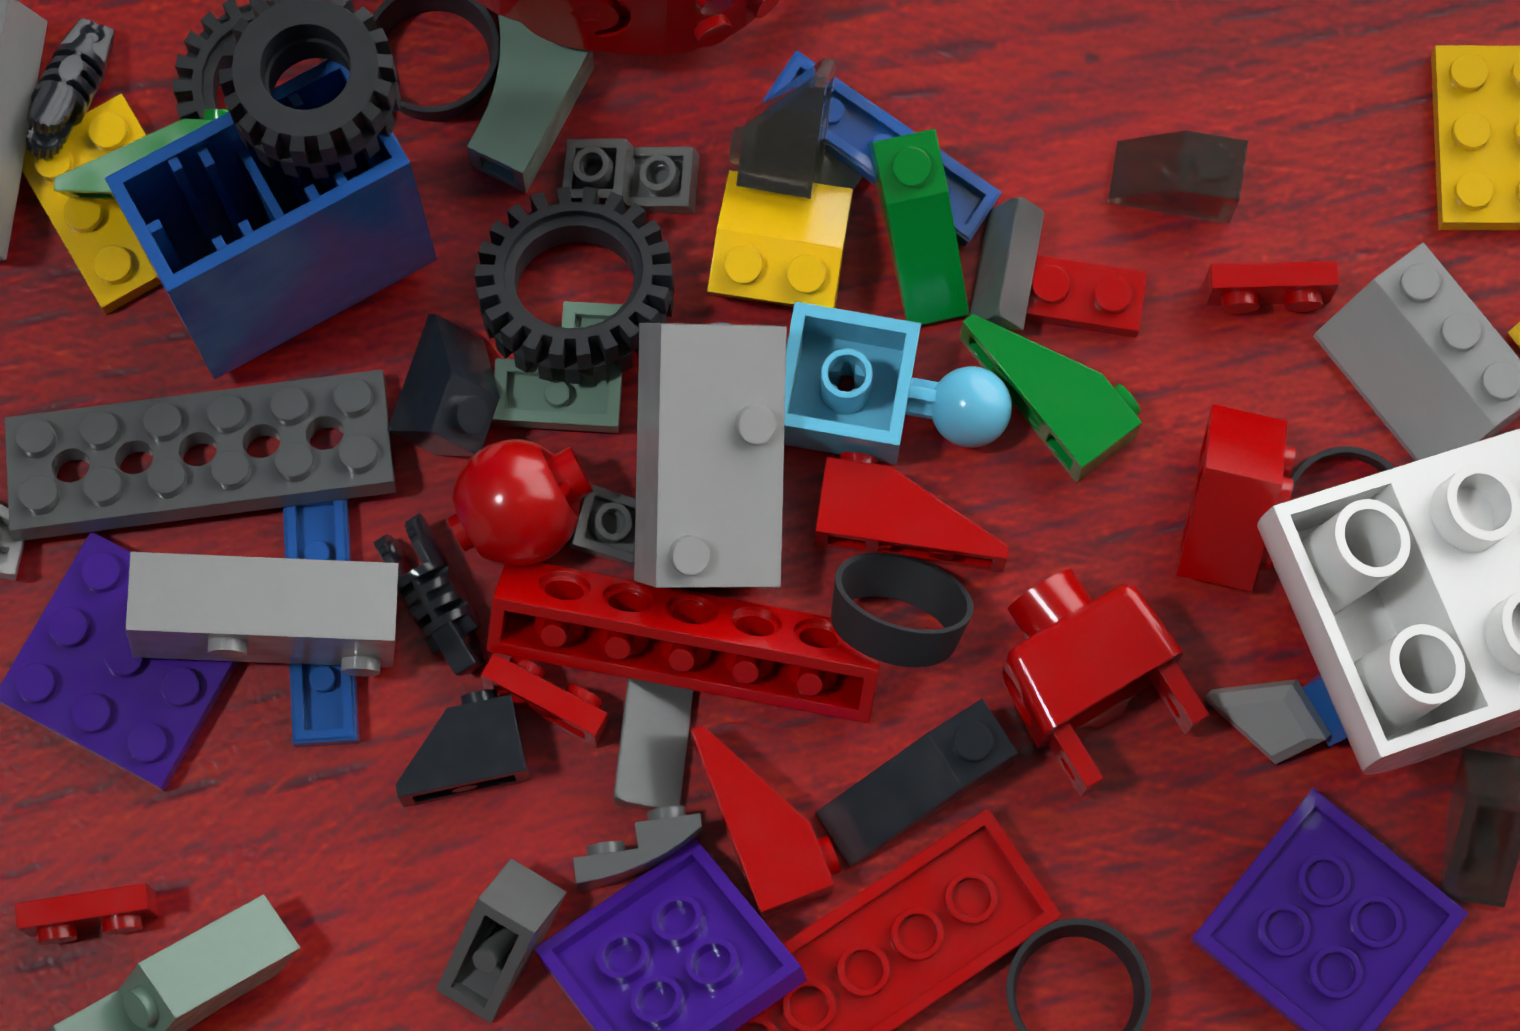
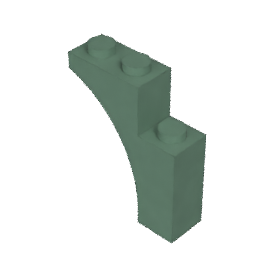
M497 14L501 41L496 82L486 111L467 149L473 168L527 193L595 68L593 51L555 44L537 36L521 22Z
M263 894L139 962L117 991L55 1024L50 1031H187L228 1003L278 975L297 953L300 946Z

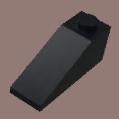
M980 699L926 733L816 811L815 814L849 868L1012 767L1018 752L984 700Z

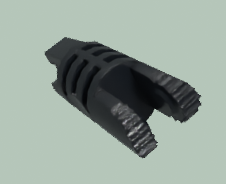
M80 18L58 47H56L31 96L32 108L29 109L28 114L30 130H27L26 143L27 150L31 151V156H36L37 160H46L47 158H53L55 154H59V150L63 148V144L66 143L73 127L82 122L107 73L106 68L114 42V29L106 25L97 24L92 20Z
M419 513L407 520L404 526L422 565L414 569L400 544L391 535L386 534L373 543L383 563H398L397 589L404 597V602L416 625L421 629V634L433 655L442 652L455 675H469L486 665L489 661L476 633V630L481 628L482 625L472 605L469 604L468 597L460 582L451 570L450 564L424 516Z

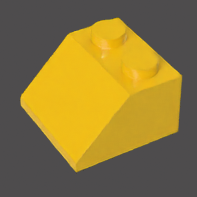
M729 170L716 231L707 292L715 296L794 307L796 301L835 308L853 189Z

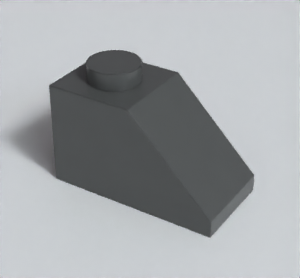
M510 859L477 899L436 990L489 1023H492L536 953L534 948L544 940L567 892L515 860Z

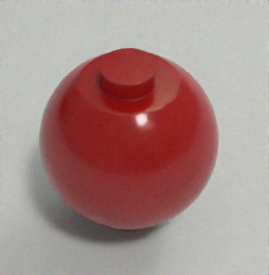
M523 439L503 440L479 450L463 466L456 479L452 493V503L456 514L447 519L456 539L465 552L475 547L483 559L496 565L527 567L546 561L567 544L579 520V499L594 492L570 446L554 454L534 441Z

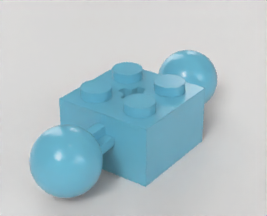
M795 301L786 347L784 445L835 454L861 452L877 457L880 462L897 464L905 415L932 419L939 433L953 444L968 448L980 447L996 440L1006 429L1012 413L1011 396L1004 382L995 373L976 366L955 369L945 375L939 382L912 378L921 323ZM720 322V323H712V324H730V323ZM842 375H849L854 377L853 383L856 389L844 392L838 390L836 385L840 383Z

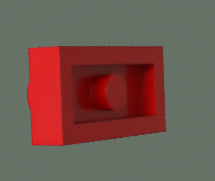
M1037 254L1025 321L1137 338L1148 272Z
M1338 260L1211 263L1204 280L1205 306L1222 305V311L1233 314L1256 311L1262 304H1284L1285 309L1291 312H1308L1320 309L1323 303H1330L1339 286Z
M495 653L492 654L481 674L484 689L498 690L499 697L511 694L514 705L593 747H598L609 727L608 713L600 709L603 701L599 697L575 684H569L566 691L543 679L547 672L529 659L511 656L508 661Z
M147 883L14 903L17 929L29 937L37 936L39 945L74 941L77 939L78 929L102 926L103 934L106 935L135 932L143 929L142 919L159 917L156 891Z

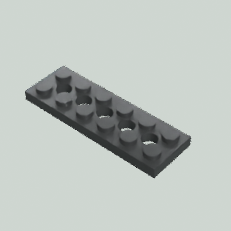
M383 369L4 418L9 530L14 541L397 493L391 432L387 431L390 421ZM323 428H335L344 434L337 446L327 450L316 449L309 442L311 437ZM272 436L280 441L278 449L268 457L255 458L246 453L249 444L258 437ZM209 444L217 449L214 458L205 465L191 466L183 461L186 452L195 445ZM146 452L153 456V461L149 468L139 474H127L120 470L123 460L132 453ZM82 460L90 464L87 474L78 481L68 483L57 479L59 469L69 461Z

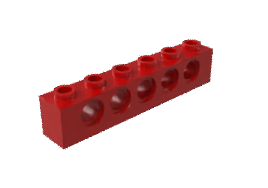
M544 563L527 567L504 566L492 599L486 650L493 653L869 723L881 662L860 653L848 645L833 628L831 617L672 587H653L634 580Z

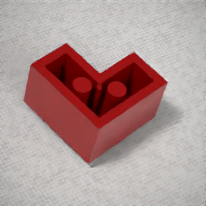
M1212 404L1198 456L1195 489L1180 541L1176 575L1252 592L1258 569L1270 571L1273 562L1257 524L1270 508L1288 502L1291 499L1294 480L1290 479L1296 447L1286 445V420Z

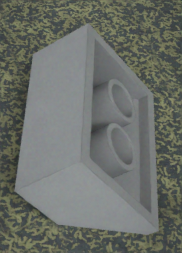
M1424 242L1374 278L1313 336L1414 461L1491 438L1520 416V358Z

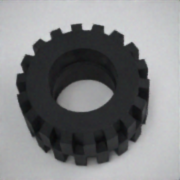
M261 0L252 6L255 16L252 22L249 23L240 17L233 26L232 32L237 43L225 42L221 52V58L226 69L219 70L220 86L225 96L223 99L241 140L248 150L255 148L261 162L272 168L279 161L286 175L298 178L303 167L311 169L314 179L329 178V166L340 164L343 174L357 168L354 156L362 152L367 158H372L380 150L377 140L378 134L386 137L390 136L395 126L392 111L400 110L401 96L398 88V83L400 82L389 41L383 28L377 29L374 16L364 6L355 12L352 0H332V2L326 0H280L281 3L269 7L265 0ZM313 58L332 60L344 66L350 72L348 82L343 91L333 101L322 107L298 110L286 107L272 98L275 85L280 76L292 65L303 60Z

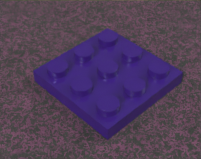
M90 532L0 685V704L165 792L239 662L133 657L126 633L130 552L94 532Z
M1313 788L1189 941L1299 1031H1375L1467 916L1468 912Z
M697 839L688 843L534 948L540 962L593 1031H735L807 981L801 965Z

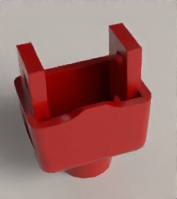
M1071 568L1042 581L1017 598L1007 608L1026 640L1009 651L1001 672L1002 683L1037 749L1040 750L1049 745L1081 798L1096 790L1104 777L1077 736L1076 730L1086 728L1100 730L1124 716L1131 699L1151 684L1156 688L1185 736L1201 727L1210 715L1177 664L1184 653L1135 586L1121 584L1092 600Z

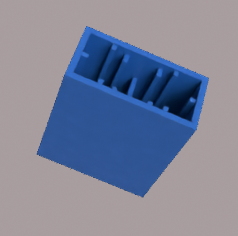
M326 60L275 87L272 98L280 104L293 109L310 110L319 108L333 101L343 91L348 82L350 72L339 63ZM228 112L104 178L214 380L437 260L411 163L393 132H391L389 137L378 134L377 140L380 150L370 159L362 152L354 156L357 168L343 174L340 164L328 167L329 178L314 179L311 169L303 167L298 178L286 175L279 161L270 168L259 160L255 148L248 150L241 140Z

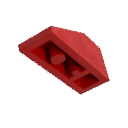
M842 452L840 459L826 457L815 531V546L863 553H895L926 562L1003 573L1008 558V545L891 466L879 465L877 457L861 452Z
M702 725L691 729L692 743L758 915L765 919L833 893L834 882L831 876L840 873L841 869L829 837L824 836L817 839L811 823L705 726Z

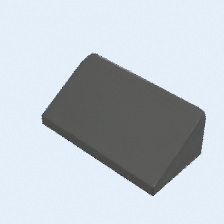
M1024 197L1012 198L992 208L987 214L969 316L974 314L1007 330L1024 329L1045 212Z
M628 678L613 797L615 806L644 810L680 806L694 690Z

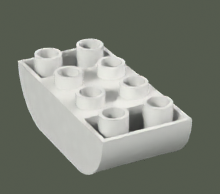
M1520 429L1275 505L1260 518L1257 524L1258 530L1364 775L1378 774L1405 767L1520 727Z

